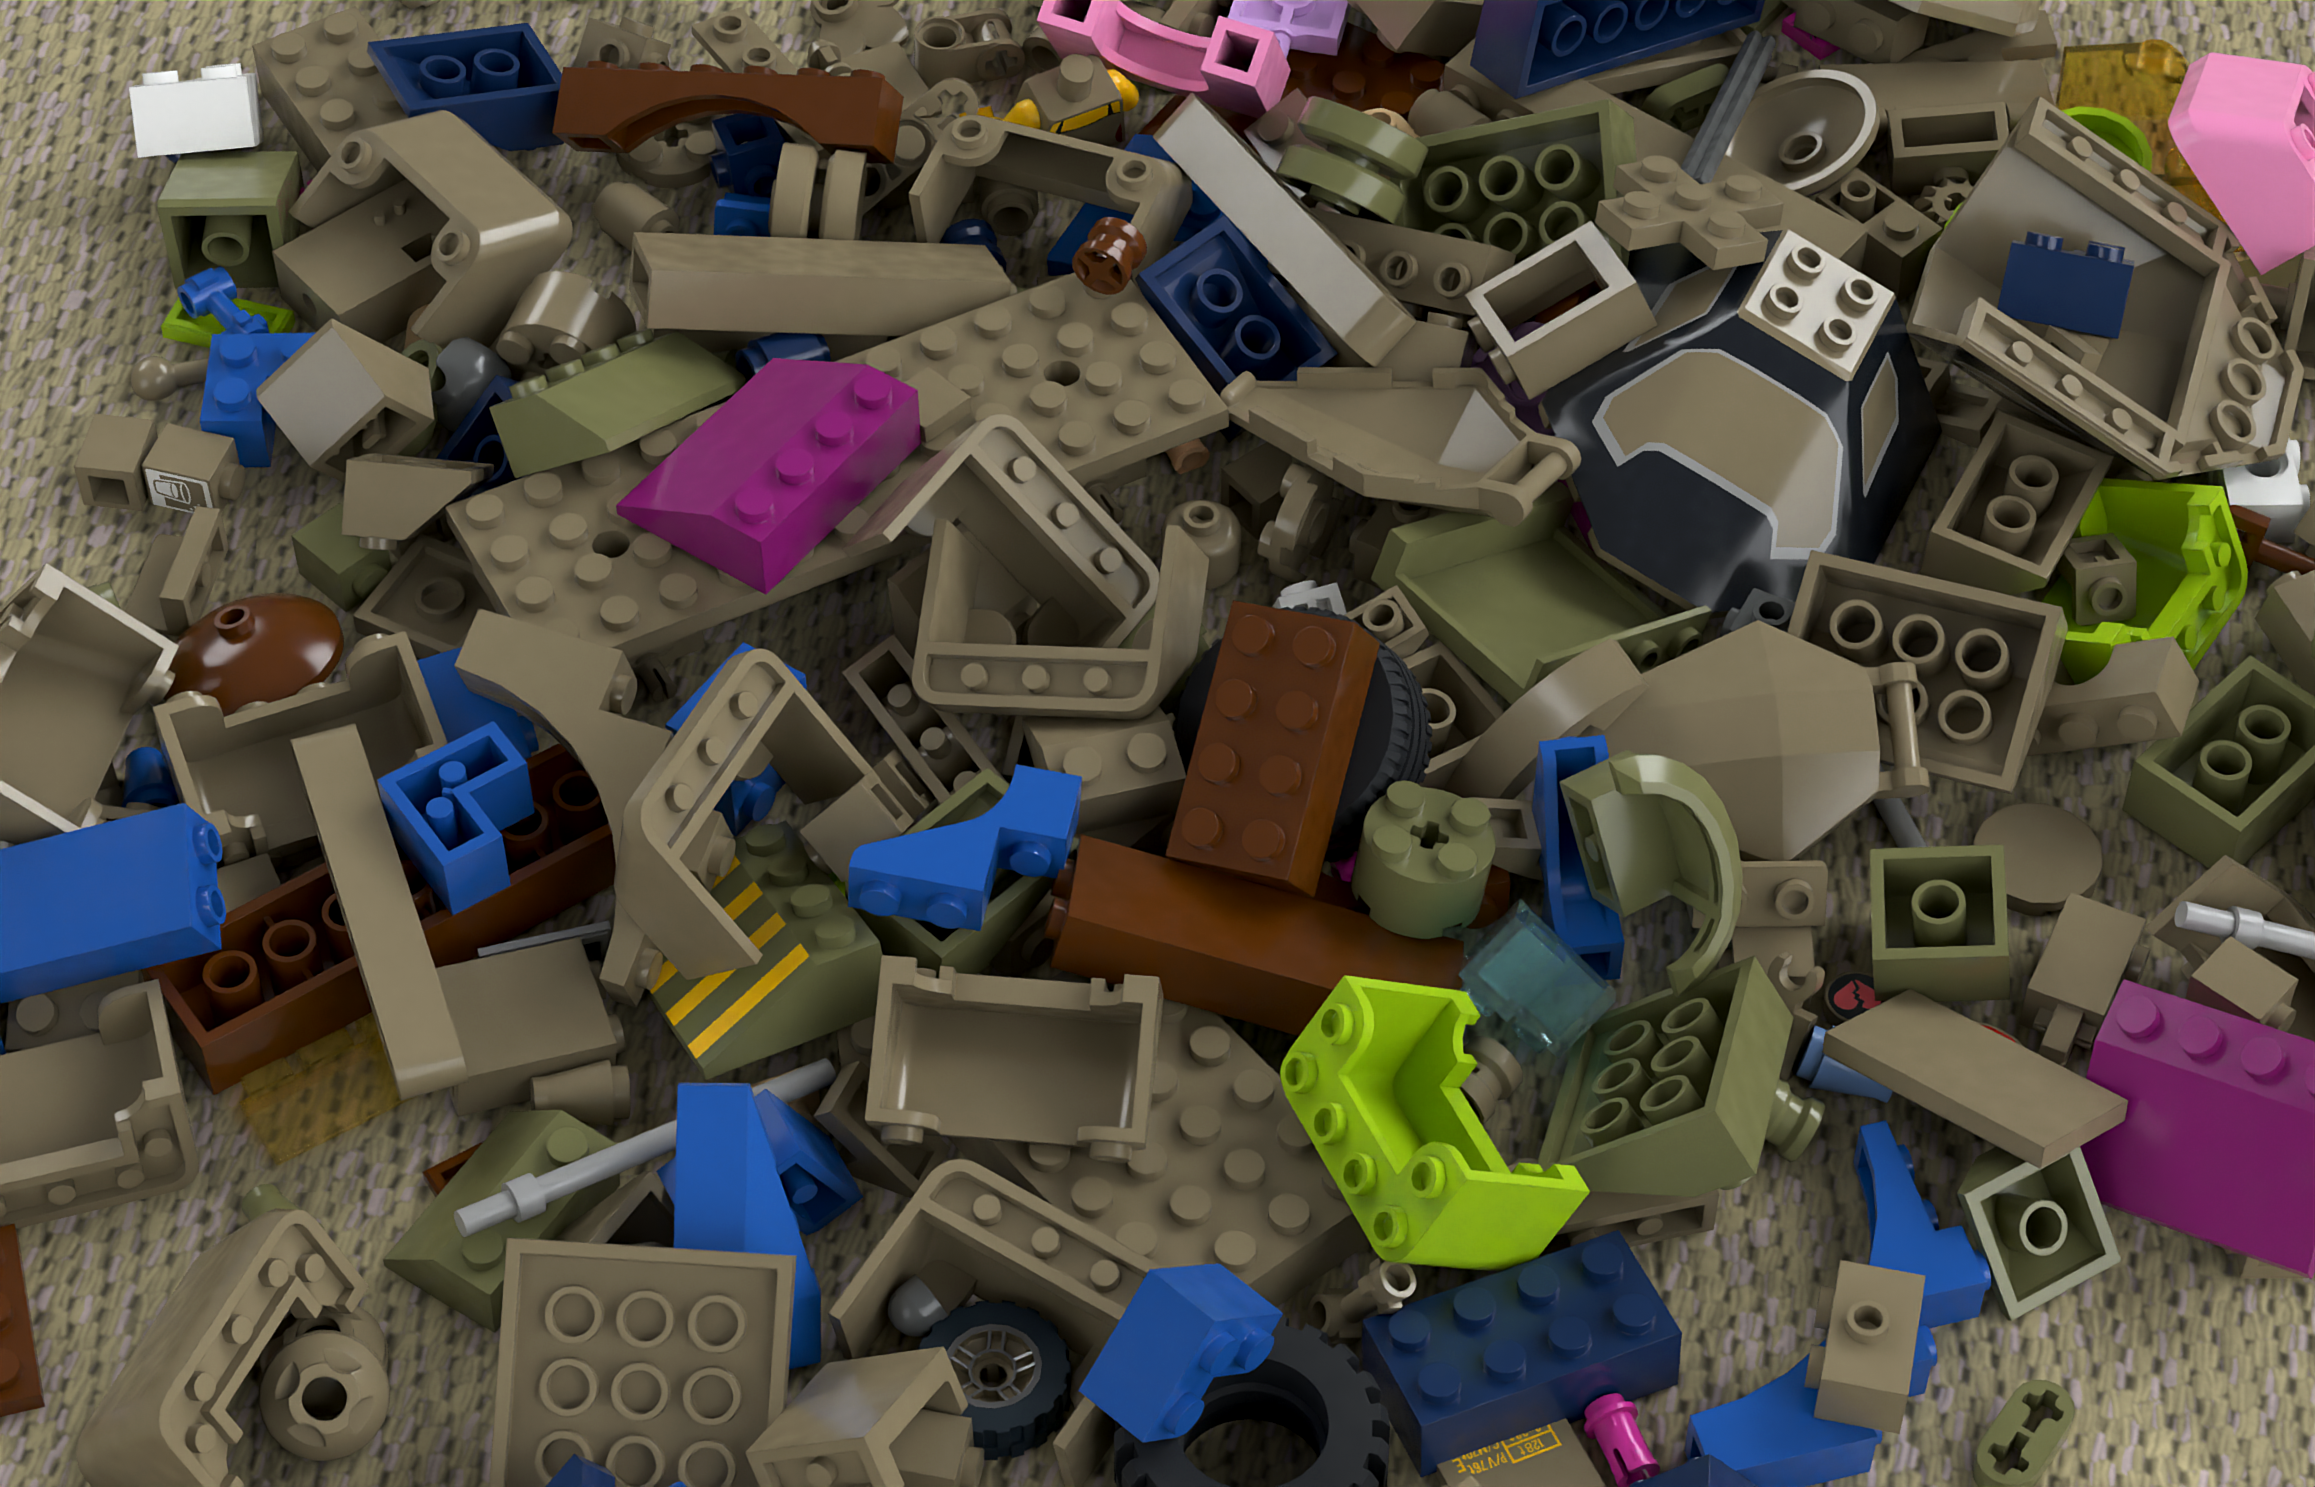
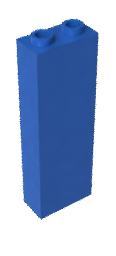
M181 803L0 849V1004L221 950L220 924L225 922L226 906L223 895L218 888L216 862L221 861L223 849L216 827L188 805Z

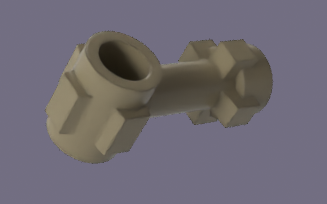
M1377 1258L1369 1264V1275H1365L1358 1280L1359 1287L1357 1289L1329 1288L1322 1294L1315 1295L1310 1300L1307 1309L1308 1325L1327 1333L1331 1343L1355 1344L1362 1339V1320L1376 1316L1377 1309L1379 1314H1394L1402 1309L1401 1301L1409 1297L1416 1288V1277L1412 1268L1408 1264L1391 1263L1382 1258Z

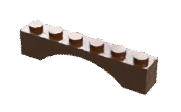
M588 61L585 68L563 67L552 133L575 151L630 153L649 138L680 123L709 115L741 113L769 117L794 126L811 136L831 155L837 149L867 152V163L894 164L904 97L885 80L886 77L883 74L864 69L853 70L850 76H832L830 73L816 68H799L796 75L778 74L772 69L761 66H746L743 69V73L725 72L721 68L706 64H694L691 66L690 71H673L665 65L651 62L639 63L638 69H620L617 65L609 62Z

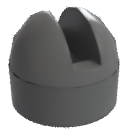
M915 1274L897 1288L889 1301L888 1315L892 1325L908 1336L918 1337L931 1332V1326L934 1323L948 1317L932 1292Z

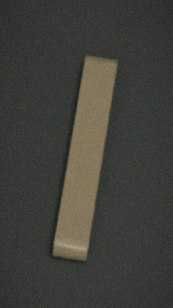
M1191 92L1153 135L1156 142L1339 337L1370 365L1377 367L1417 323L1409 311L1285 182L1278 178L1275 172L1236 131L1196 94Z
M355 723L290 740L302 789L400 1100L468 1082L467 1069L458 1036Z

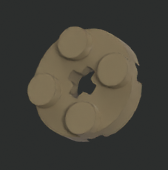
M709 115L680 123L649 138L630 153H616L619 166L628 175L631 176L630 172H632L637 177L644 178L645 184L658 188H680L699 183L710 176L709 155L717 153L712 120L722 118L723 116ZM669 137L681 138L678 141L679 146L667 147V143L662 140Z
M1293 463L1286 471L1280 488V496L1285 499L1279 510L1276 522L1270 520L1264 527L1257 547L1258 555L1269 559V570L1272 575L1295 584L1305 581L1308 577L1298 572L1308 555L1320 559L1328 548L1343 504V500L1332 497L1334 481L1340 482L1308 464L1303 466Z

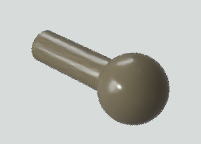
M159 356L146 357L140 360L132 370V389L138 397L155 401L169 397L178 387L204 383L206 381L209 357L172 364L169 360Z

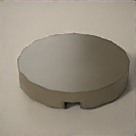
M2018 803L1998 809L1981 823L1972 845L2004 844L2007 909L2025 915L2044 916L2045 911L2063 909L2070 892L2090 898L2100 879L2103 867L2102 849L2090 826L2070 811L2046 803Z

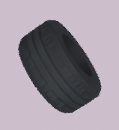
M1295 606L1293 609H1291L1290 607L1280 608L1284 610L1351 621L1358 624L1356 621L1349 619L1347 616L1341 614L1337 615L1333 611L1327 609L1322 611L1320 608L1310 607L1309 609H1306L1302 606ZM1360 624L1358 625L1376 639L1380 646L1323 864L1326 861L1330 863L1338 862L1342 857L1347 859L1353 856L1355 851H1358L1365 816L1370 807L1379 798L1386 795L1388 787L1397 781H1412L1418 785L1423 783L1427 775L1424 771L1425 768L1429 767L1430 762L1427 754L1431 752L1432 742L1430 741L1432 727L1428 724L1431 718L1430 712L1426 709L1428 703L1422 695L1423 691L1420 683L1415 680V675L1392 649ZM1222 639L1215 640L1211 644L1212 647L1209 650H1205L1202 654V660L1199 663L1196 662L1191 669L1193 672L1191 676H1187L1184 683L1186 688L1181 690L1178 697L1180 702L1175 708L1177 718L1173 721L1172 730L1175 731L1174 737L1186 775Z

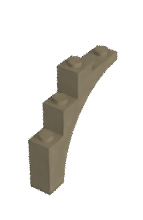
M479 608L454 665L469 691L512 708L551 734L585 769L598 790L612 830L615 860L617 863L625 807L673 739V732L620 716V714L626 715L629 712L637 692V679L622 650ZM712 810L679 858L709 893L712 890L716 877H724L732 864L736 847L735 839L732 838L733 835L723 814ZM616 896L614 929L599 980L613 1001L637 1008L644 989L651 990L658 980L663 963V953L623 909Z

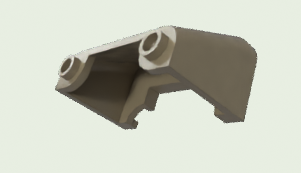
M48 563L43 565L0 607V840L15 845L106 823L99 818L103 805L95 801L94 798L132 716L147 702L152 706H156L170 689L175 673L168 669L179 647L171 640Z
M882 955L865 1121L868 1126L882 1130V1142L896 1145L919 1146L923 1144V1135L1090 1148L1089 1158L1117 1163L1130 1162L1132 1151L1144 1150L1147 1144L1164 996L1160 978L1124 974V983L1115 984L1114 991L1112 992L1108 990L1106 979L1091 978V984L962 974L956 973L955 968L949 966H940L939 979H937L935 970L917 968V958Z
M159 979L125 986L112 991L104 997L97 1008V1020L100 1030L98 1033L0 1055V1227L15 1224L16 1229L179 1191L187 1187L199 1173V1160Z
M275 1208L267 1211L208 1248L195 1259L83 1428L78 1439L76 1453L78 1468L92 1487L244 1486V1483L237 1475L228 1473L226 1461L228 1443L237 1444L244 1432L225 1411V1408L288 1310L291 1311L295 1318L316 1319L323 1309L322 1306L331 1313L352 1314L369 1288V1285L312 1215L307 1211Z

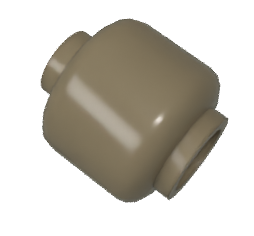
M1198 499L1189 500L1175 506L1166 515L1161 529V559L1166 525H1179L1209 558L1205 590L1220 587L1228 583L1237 574L1241 562L1242 532L1239 519L1230 508L1217 501Z

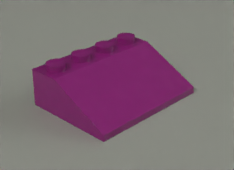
M773 358L616 505L617 514L766 595L921 444L918 390L868 364Z
M2124 979L2095 1039L2086 1079L2128 1100L2124 1122L2080 1146L2100 1203L2312 1280L2315 1273V1041Z

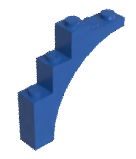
M1885 1120L1860 1126L1853 1163L1867 1205L1870 1242L1868 1265L1926 1276L1908 1397L1925 1393L1930 1369L1937 1364V1349L1929 1328L1979 1317L1984 1293L1991 1286V1275L1986 1258L1978 1249H1972L1962 1225L1939 1230L1938 1217L1933 1204L1928 1199L1921 1200L1914 1184L1915 1171L1910 1152L1904 1144H1896ZM1826 1338L1818 1346L1825 1347ZM1808 1354L1787 1373L1743 1398L1690 1415L1684 1451L1688 1460L1711 1454L1759 1487H1807L1870 1472L1875 1446L1882 1442V1431L1813 1418L1818 1389L1804 1387L1809 1359Z

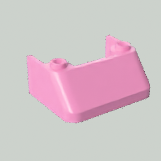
M2210 52L2190 64L2168 119L2170 133L2180 153L2260 275H2263L2315 246V71L2312 72L2310 68L2302 64Z

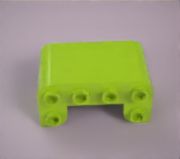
M1344 975L1289 1049L1281 1065L1280 1078L1289 1103L1375 1252L1383 1260L1391 1263L1497 1272L1537 1259L1587 1197L1590 1190L1575 1166L1553 1164L1549 1169L1543 1171L1539 1164L1519 1162L1512 1172L1508 1169L1460 1090L1461 1085L1478 1065L1472 1054H1465L1463 1052L1465 1025H1474L1481 1017L1467 992Z

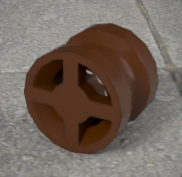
M1104 217L1096 221L1088 234V241L1081 244L1072 258V267L1076 276L1085 286L1098 293L1114 295L1123 291L1132 277V270L1138 268L1147 254V244L1143 235L1127 221L1115 217Z

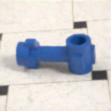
M221 266L215 269L204 270L184 280L185 284L177 288L178 297L186 312L193 319L200 316L204 317L211 313L226 329L221 334L270 333L267 321L260 314L251 317L245 310L241 311L231 301L237 298L236 286L229 273Z

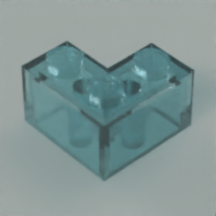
M1521 899L1464 955L1458 973L1465 982L1460 991L1467 992L1478 1011L1488 1018L1496 1011L1506 1022L1515 1016L1517 1020L1511 1026L1518 1036L1537 1053L1540 1054L1547 1047L1558 1059L1616 1000V990Z

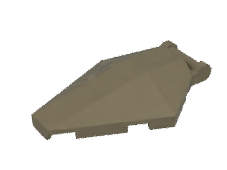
M1298 367L1297 381H1256L1252 373L1245 371L1228 384L1220 394V398L1229 409L1230 421L1362 496L1493 517L1500 524L1512 527L1520 525L1532 512V503L1557 479L1564 480L1577 470L1581 463L1580 452L1571 441L1536 433L1515 416V408L1505 400V395L1482 368H1433V381H1393L1392 367Z
M1759 620L1642 673L1641 675L1649 687L1609 727L1603 731L1589 725L1578 736L1605 735L1609 758L1627 749L1633 753L1658 754L1678 760L1704 777L1724 804L1737 836L1740 860L1796 861L1822 841L1823 838L1837 829L1842 822L1872 800L1916 797L1930 791L1928 769L1920 765L1912 690L1918 686L1916 665L1910 662H1892L1880 667H1863ZM1874 694H1886L1895 767L1893 771L1880 772V745Z

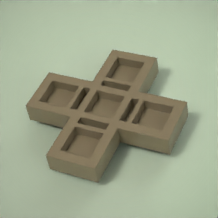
M1648 156L1641 162L1617 165L1613 187L1624 197L1599 201L1595 223L1627 251L1680 242L1709 268L1719 270L1764 262L1768 239L1756 229L1780 225L1784 203L1764 188L1762 183L1754 177L1738 174L1731 175L1724 181L1699 184L1678 167L1677 162L1664 156Z

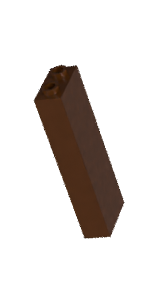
M1081 834L1073 858L1067 859L1065 869H1059L1057 878L1053 879L1050 895L1054 896L1048 913L1043 935L1044 937L1054 939L1050 967L1088 978L1106 979L1107 983L1114 985L1124 983V974L1159 977L1164 999L1300 1036L1344 975L1462 991L1464 941L1446 936L1430 939L1403 936L1379 926L1369 915L1086 835Z

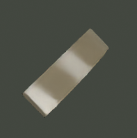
M1609 638L1553 671L1512 704L1472 746L1451 775L1443 790L1461 798L1478 797L1513 800L1535 779L1539 741L1558 740L1568 736L1578 737L1589 725L1604 731L1649 685L1620 644Z

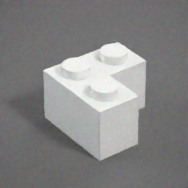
M241 63L206 66V68H201L202 78L187 81L178 80L177 70L143 73V85L129 87L138 158L255 147L262 143L263 128L256 73L242 74Z

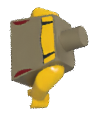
M1071 54L1062 60L1060 66L1033 75L1025 80L1014 107L1004 119L994 117L992 106L979 108L977 115L1106 146H1113L1124 142L1126 139L1124 112H1128L1137 106L1139 92L1137 87L1115 69L1106 70L1098 56ZM965 112L961 113L959 117L966 116L967 114Z

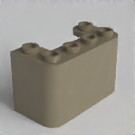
M406 631L392 635L373 634L358 641L353 651L346 658V680L333 684L326 682L314 683L302 688L294 696L271 703L264 701L248 703L237 709L234 714L225 717L215 697L202 695L198 691L181 692L172 696L166 703L153 707L161 750L180 804L185 803L206 821L212 823L219 833L223 854L221 861L216 862L217 869L268 853L276 874L298 868L305 862L323 856L297 772L290 740L355 723L379 797L380 792L377 779L448 744Z

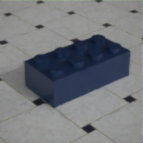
M1619 1230L1404 1305L1402 1309L1394 1314H1379L1362 1320V1369L1371 1373L1381 1390L1380 1404L1387 1408L1389 1421L1422 1478L1437 1472V1464L1565 1418L1569 1424L1586 1418L1584 1411L1587 1406L1602 1396L1618 1393L1623 1396L1625 1401H1633L1677 1385L1682 1332Z

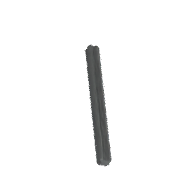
M1757 30L1747 35L1680 167L1699 184L1711 183L1772 59V52L1776 42L1771 35L1762 37Z

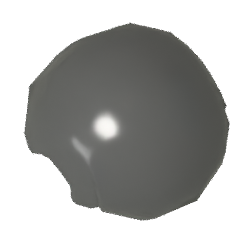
M468 337L451 341L436 359V365L443 371L446 378L445 386L441 390L431 392L432 400L437 404L438 422L448 431L454 433L496 374L512 379L507 362L497 353Z

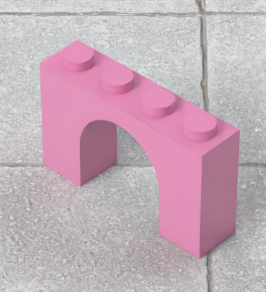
M1044 0L1037 18V22L1061 59L1071 54L1096 55L1100 58L1106 70L1115 69L1127 79L1186 97L1192 92L1208 104L1258 119L1280 102L1291 71L1274 32L1222 16L1218 17L1211 38L1185 33L1154 22L1129 9L1120 0Z

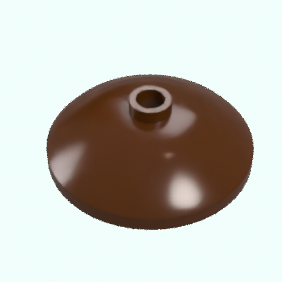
M268 593L227 603L200 618L176 640L175 644L179 647L168 669L175 673V678L163 699L166 703L172 696L181 692L198 691L202 695L215 697L225 717L234 714L237 709L248 703L256 701L271 703L294 696L308 685L324 682L335 669L344 647L342 628L336 615L329 607L317 600L301 595Z

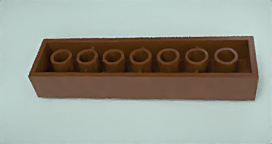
M560 743L525 760L528 765L535 813L499 831L503 836L511 886L452 916L393 838L435 968L470 961L478 956V948L502 944L614 885L616 860L613 835L599 792L585 769ZM326 862L226 913L225 922L220 924L221 950L141 969L144 982L159 979L172 1037L213 1095L372 1012Z

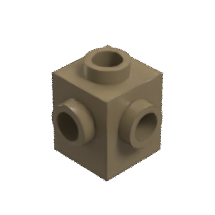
M622 16L620 25L589 17L573 67L585 68L588 61L609 62L617 65L620 69H638V64L643 62L658 63L669 67L667 56L671 44L652 38L655 27Z

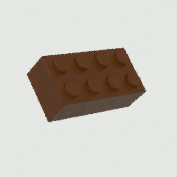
M1233 600L1165 856L1178 862L1285 892L1314 898L1380 646L1376 639L1355 622Z

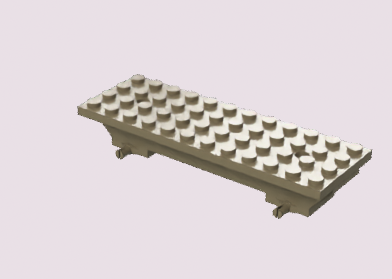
M1074 272L835 361L839 363L868 364L901 382H905L925 367L930 366L971 397L972 412L928 443H924L921 440V444L766 595L617 514L616 505L725 403L674 421L609 453L528 475L445 506L448 525L470 560L473 573L497 614L622 650L636 679H642L653 700L660 703L664 701L663 692L667 699L673 698L677 693V686L671 680L665 668L677 658L705 648L703 631L931 543L932 537H916L903 529L891 543L850 558L842 550L906 478L976 422L995 414H1006L1019 420L1118 524L1121 522L1124 513L1110 494L1120 486L1146 477L1147 458L1229 427V409L1131 279L1123 291L1114 295H1105L1085 286ZM956 518L952 524L956 527L961 522Z

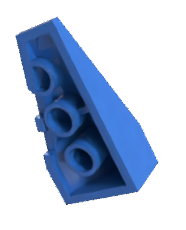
M679 1083L677 1090L673 1248L797 1255L789 1370L821 1362V1288L799 1234L800 1227L793 1207H790L776 1167L777 1161L750 1083Z

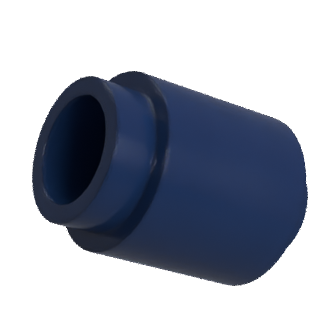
M775 332L750 340L747 348L736 353V368L745 375L747 382L773 358L831 362L829 347L822 334Z

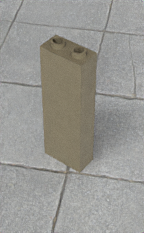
M633 232L629 291L647 328L905 336L1017 294L1016 285L1011 284L1002 265L998 264L986 245Z

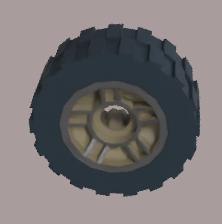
M989 1300L977 1301L975 1305L966 1308L960 1306L950 1311L951 1315L944 1320L934 1323L931 1326V1333L928 1337L922 1338L918 1350L944 1346L968 1402V1407L960 1416L972 1418L974 1447L984 1449V1460H998V1457L1003 1456L1015 1458L1025 1455L1024 1451L1034 1446L1037 1449L1047 1442V1437L1053 1431H1058L1063 1424V1414L1065 1411H1069L1071 1403V1361H1069V1349L1065 1339H1060L1058 1328L1050 1320L1045 1321L1040 1317L1038 1311L1030 1307L1025 1309L1016 1306L1015 1302L1002 1300V1303H989ZM1003 1377L1006 1378L1002 1385L994 1388L987 1387L980 1381L984 1379L986 1382H999Z

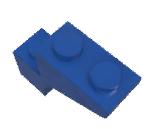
M1605 735L1588 737L1568 736L1558 740L1539 741L1532 812L1542 849L1539 864L1545 885L1541 926L1555 985L1620 979L1625 941L1619 914L1592 898L1559 783L1609 758Z
M1016 764L1008 790L1001 800L985 814L972 820L859 846L854 850L849 863L848 907L863 909L878 916L895 915L932 922L942 928H965L981 931L997 868L1013 870L1029 877L1045 876L1050 878H1057L1059 869H1065L1079 820L1082 776Z

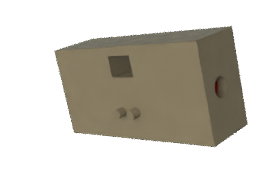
M406 178L272 251L281 299L316 332L332 318L382 344L407 330L408 320L412 313L418 308L430 304L447 281L432 265L431 249L435 238L450 218Z

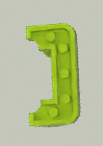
M2104 478L2072 538L2113 533L2137 561L2136 615L2128 620L2101 622L2084 626L2077 625L2072 618V587L2061 574L2042 600V603L2060 606L2064 611L2068 631L2060 659L2077 685L2094 678L2106 667L2116 644L2174 636L2192 670H2194L2240 605L2248 583L2246 558L2223 486Z

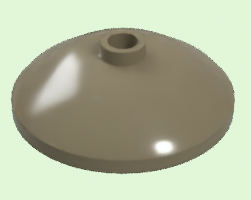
M1831 69L1807 70L1789 74L1756 89L1725 155L1791 190L1809 197L1836 184L1860 163L1877 135L1880 123L1879 107L1870 88L1852 74Z

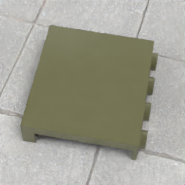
M1561 482L1553 483L1532 503V512L1520 525L1515 527L1500 524L1493 517L1452 511L1391 528L1371 577V580L1384 591L1397 585L1427 630L1510 704H1514L1553 671L1609 638L1620 644L1640 674L1645 673L1701 647L1703 643L1702 633L1712 612L1708 606L1704 605L1669 616L1607 562L1596 556L1593 550L1564 526L1574 499L1569 488Z

